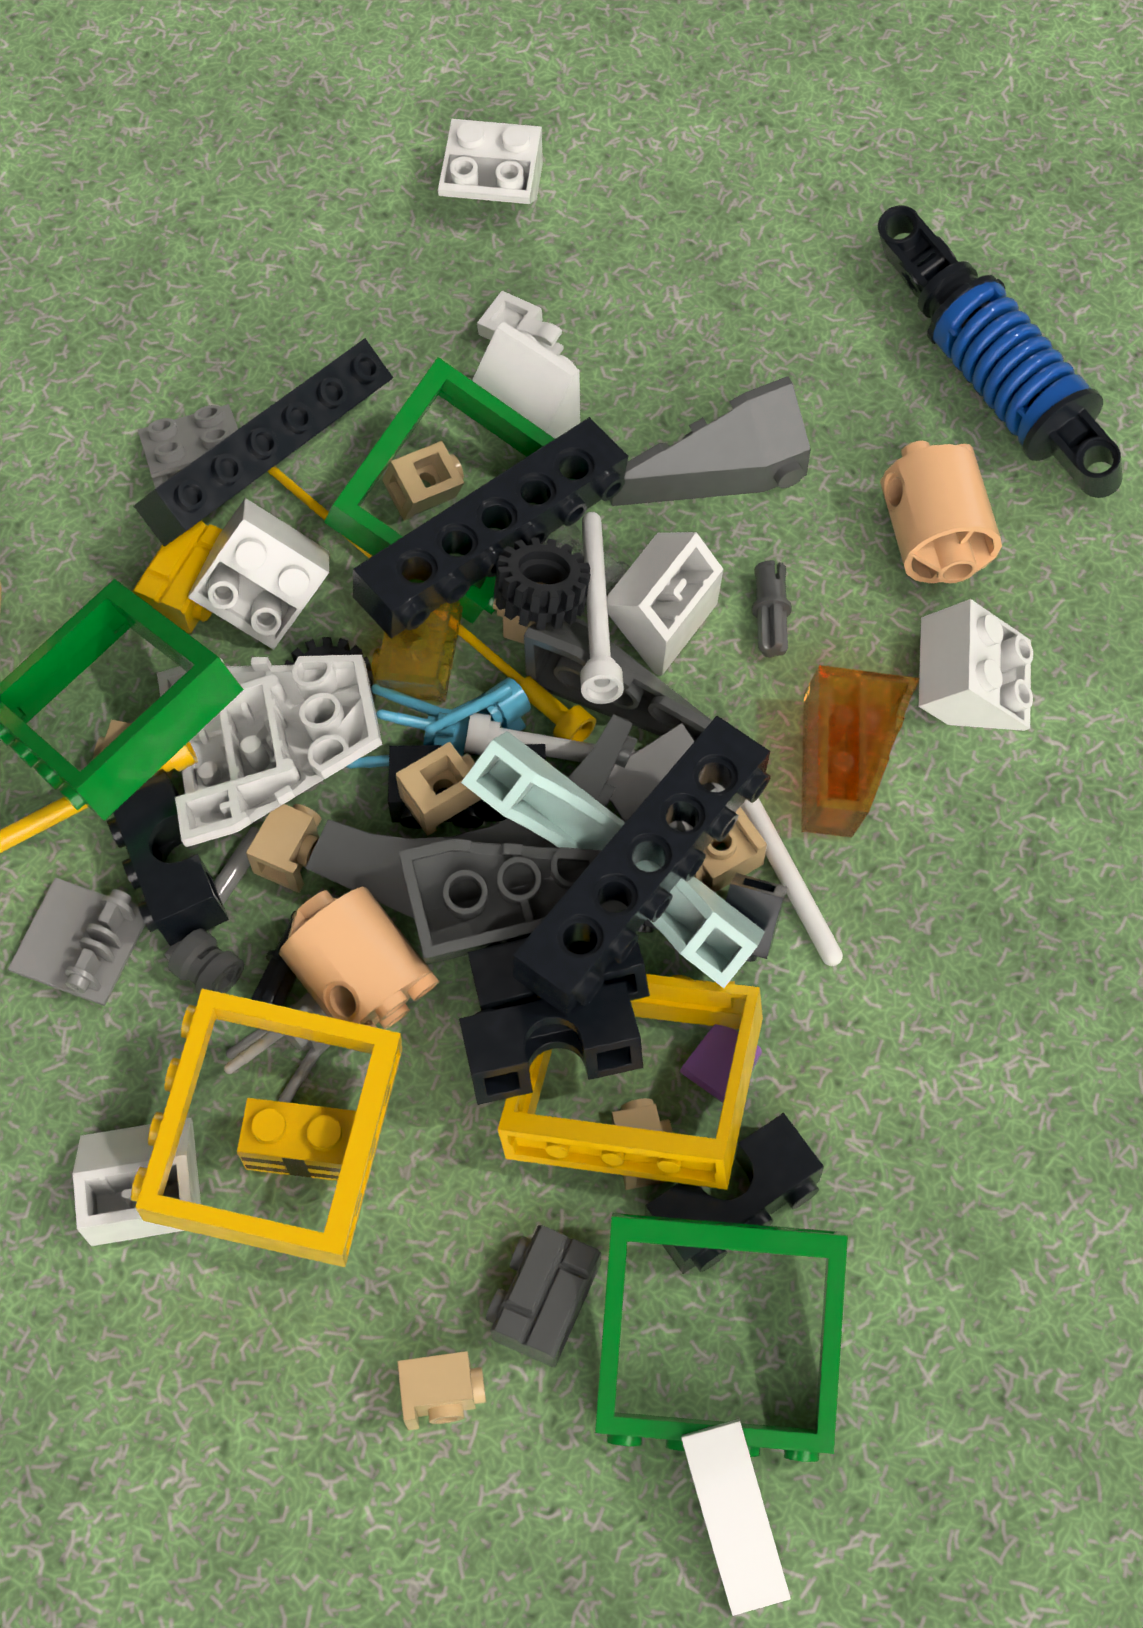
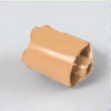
M926 441L912 442L902 449V458L896 460L885 471L884 476L880 480L905 572L915 581L930 584L964 581L991 563L997 557L1002 547L1000 534L973 447L970 444L930 446Z
M363 886L346 893L338 899L333 898L328 890H324L307 900L293 914V922L288 940L283 944L279 952L280 956L327 1017L376 1028V1024L380 1023L385 1030L402 1019L410 1011L405 1004L409 998L417 1001L440 982L370 891Z

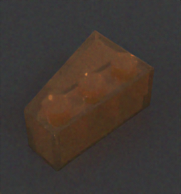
M823 665L818 666L804 692L801 832L850 838L854 836L871 809L888 764L890 752L905 719L904 715L920 678Z

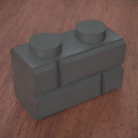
M543 1225L537 1226L532 1239L522 1236L510 1262V1268L517 1271L508 1291L502 1288L497 1290L486 1315V1320L493 1323L490 1330L492 1340L546 1365L556 1367L601 1265V1252L592 1246L575 1239H570L566 1235Z

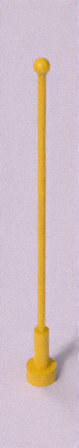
M276 466L267 471L325 521L329 513L328 510ZM348 540L365 556H367L368 558L372 557V555H370L369 553L361 549L359 546ZM442 607L432 612L502 673L514 679L521 686L529 702L556 724L553 731L554 737L580 742L589 737L596 725V718L582 706L576 705L568 709L531 676L524 678Z

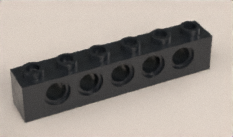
M364 338L136 503L134 508L165 547L394 377L366 338Z
M588 417L353 568V598L391 639L405 629L414 630L426 621L431 612L446 602L449 604L457 602L468 592L470 586L485 576H496L499 556H502L503 550L507 546L514 548V542L523 540L528 546L530 538H539L540 544H543L550 533L563 525H573L585 514L588 508L600 500L608 501L614 498L625 484L624 478L629 456ZM454 553H455V554H461V555H463V556H452V555H449V554H454ZM418 579V580H421V581H424V582H421V583H413V582H410L409 580Z
M716 716L513 954V978L566 1016H568L578 1002L584 1006L587 1005L600 990L605 979L602 973L611 962L615 960L620 964L631 953L639 939V935L636 932L647 919L655 922L665 912L673 897L670 893L673 887L681 878L688 882L697 873L705 860L706 854L703 851L713 839L721 842L730 833L739 816L735 812L746 799L753 803L763 793L771 777L766 773L771 751L719 716ZM706 783H717L724 787L725 790L721 792H711L706 790L702 785ZM675 821H683L690 824L693 829L681 832L674 830L669 824ZM643 860H649L657 863L661 868L653 872H646L640 870L635 864ZM609 900H617L625 904L627 909L622 912L612 913L603 909L601 904ZM573 941H584L589 943L594 949L586 954H575L570 952L566 946Z

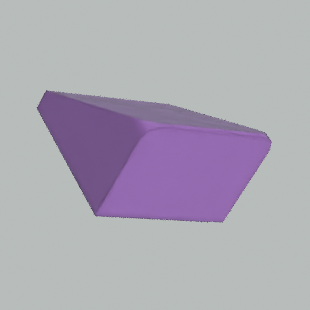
M715 1024L682 1066L680 1073L723 1103L738 1031L731 1027ZM758 1045L752 1071L762 1054V1049Z

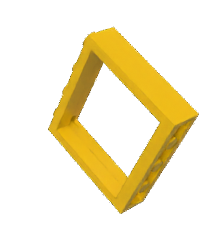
M646 974L650 996L631 1001L635 1017L707 1026L717 1024L739 1029L716 1139L536 1115L537 1104L552 1049L539 1054L530 1066L529 1072L533 1093L507 1098L497 1129L505 1158L727 1190L763 1020L760 987L736 985L735 981H730L723 988L716 982L694 980L684 975L668 977Z
M202 988L197 1005H189L185 1011L181 1026V1037L186 1038L181 1058L173 1057L169 1064L164 1085L165 1091L170 1092L164 1113L157 1111L152 1119L148 1134V1145L154 1147L148 1167H139L135 1175L131 1190V1201L137 1202L135 1208L142 1220L346 1267L402 1054L401 1033ZM216 1019L371 1054L324 1233L163 1196Z

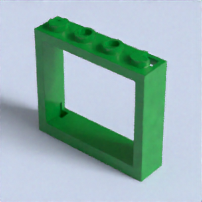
M437 357L333 503L324 523L372 556L403 537L360 506L438 395L526 457L555 438ZM496 576L486 577L480 588L475 585L470 586L468 592L457 602L452 604L446 602L443 605L472 624L483 610L492 615L495 611L493 609V602L495 600L494 586ZM418 579L409 580L410 582H413V583H421V582H424V581H421V580H418Z
M114 578L0 682V739L6 746H10L30 768L33 767L53 789L59 788L58 791L76 810H79L86 804L105 821L244 689L216 654ZM131 628L187 673L85 768L79 771L30 728L27 723Z
M612 1213L595 1433L607 1434V1442L613 1445L641 1446L642 1438L644 1437L666 1439V1448L685 1451L681 1438L682 1435L726 1423L723 1421L615 1412L628 1242L826 1258L815 1429L741 1423L750 1457L760 1456V1448L784 1450V1458L801 1462L819 1461V1453L834 1454L848 1235L841 1231Z

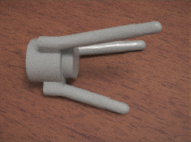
M306 993L298 1002L288 1007L326 1016L310 993ZM258 1029L226 1051V1056L232 1060L224 1066V1072L226 1074L234 1073L283 1036L298 1050L308 1045L310 1050L278 1099L279 1102L290 1103L319 1056L331 1045Z

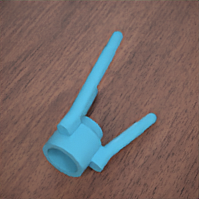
M508 677L479 697L452 709L455 711L428 724L425 727V731L427 734H433L477 712L491 715V721L501 722L500 726L503 728L521 731L526 728L521 717L530 711L531 705L521 686L514 679Z
M374 684L371 687L372 693L429 715L428 719L380 709L376 712V716L381 720L425 730L428 724L455 711L440 708L378 684ZM470 717L433 734H427L425 731L423 745L443 746L451 742L462 757ZM389 755L362 757L346 767L352 769L389 766Z

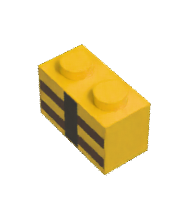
M247 1098L237 1154L246 1170L338 1181L356 1111Z

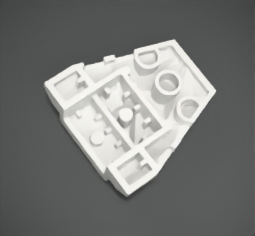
M362 655L298 656L294 665H272L268 657H252V666H226L244 690L190 740L198 762L182 770L185 794L175 797L181 841L185 847L237 833L382 745L366 664ZM179 666L157 673L160 697L187 673L183 668Z

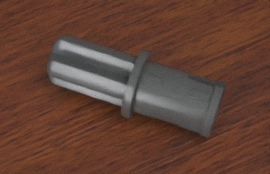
M769 560L759 563L754 569L756 601L752 605V613L757 618L758 648L765 657L772 658L775 655L783 656L788 649L787 617L792 612V606L786 596V566L779 562L777 564V573L775 574V561Z

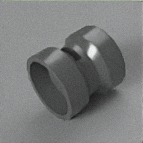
M199 928L187 935L178 944L169 959L168 969L180 980H190L194 983L195 991L198 995H200L202 988L226 994L239 980L244 970V962L232 951H222L219 949L216 938L205 929Z

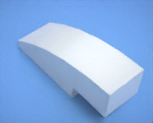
M740 1419L682 1435L683 1446L732 1615L790 1600V1594Z

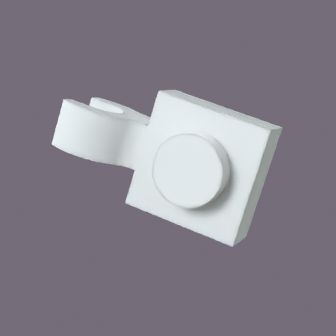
M504 291L500 292L477 322L479 335L489 340L492 339L496 328L504 321L518 331L528 332L536 339L538 344L555 355H560L564 349L562 344L556 342L561 336L562 330L554 324L542 322V310L540 307Z

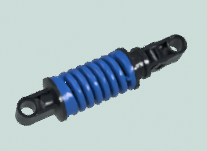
M898 205L886 210L878 221V232L885 257L900 273L913 294L918 297V308L927 318H931L927 337L932 344H937L942 352L952 360L954 366L959 371H962L968 383L973 384V388L979 396L984 398L989 408L994 409V413L1000 421L1005 422L1010 433L1018 436L1023 452L1030 460L1040 461L1054 456L1080 486L1081 490L1091 497L1103 498L1116 492L1123 479L1121 452L1117 444L1095 421L1103 407V398L1098 391L1092 389L1080 375L1075 374L1072 365L1064 362L1062 354L1059 350L1053 349L1051 341L1047 337L1042 336L1039 327L1031 324V320L1026 312L1019 311L1017 302L1013 298L1006 297L1005 285L1000 279H996L993 275H985L978 278L977 271L969 262H958L948 245L932 232L911 207ZM909 233L905 238L894 239L899 234ZM1097 462H1105L1111 465L1108 470L1102 473H1093L1087 470L1089 466Z

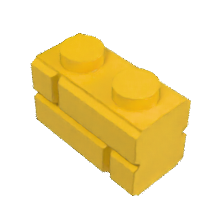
M199 521L165 547L161 545L132 591L188 634L192 633L199 620L205 622L212 614L211 611L188 598L189 592L217 537L223 530L211 524L206 525L203 521Z

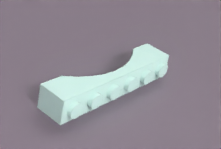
M508 731L491 741L461 782L504 817L526 827L559 848L603 850L625 824L619 817ZM643 860L635 864L640 870L646 872H653L661 868L657 863L649 860ZM693 876L688 882L681 878L670 891L673 897L665 912L657 921L650 922L668 939L679 954L721 987L725 988L758 947L765 931Z

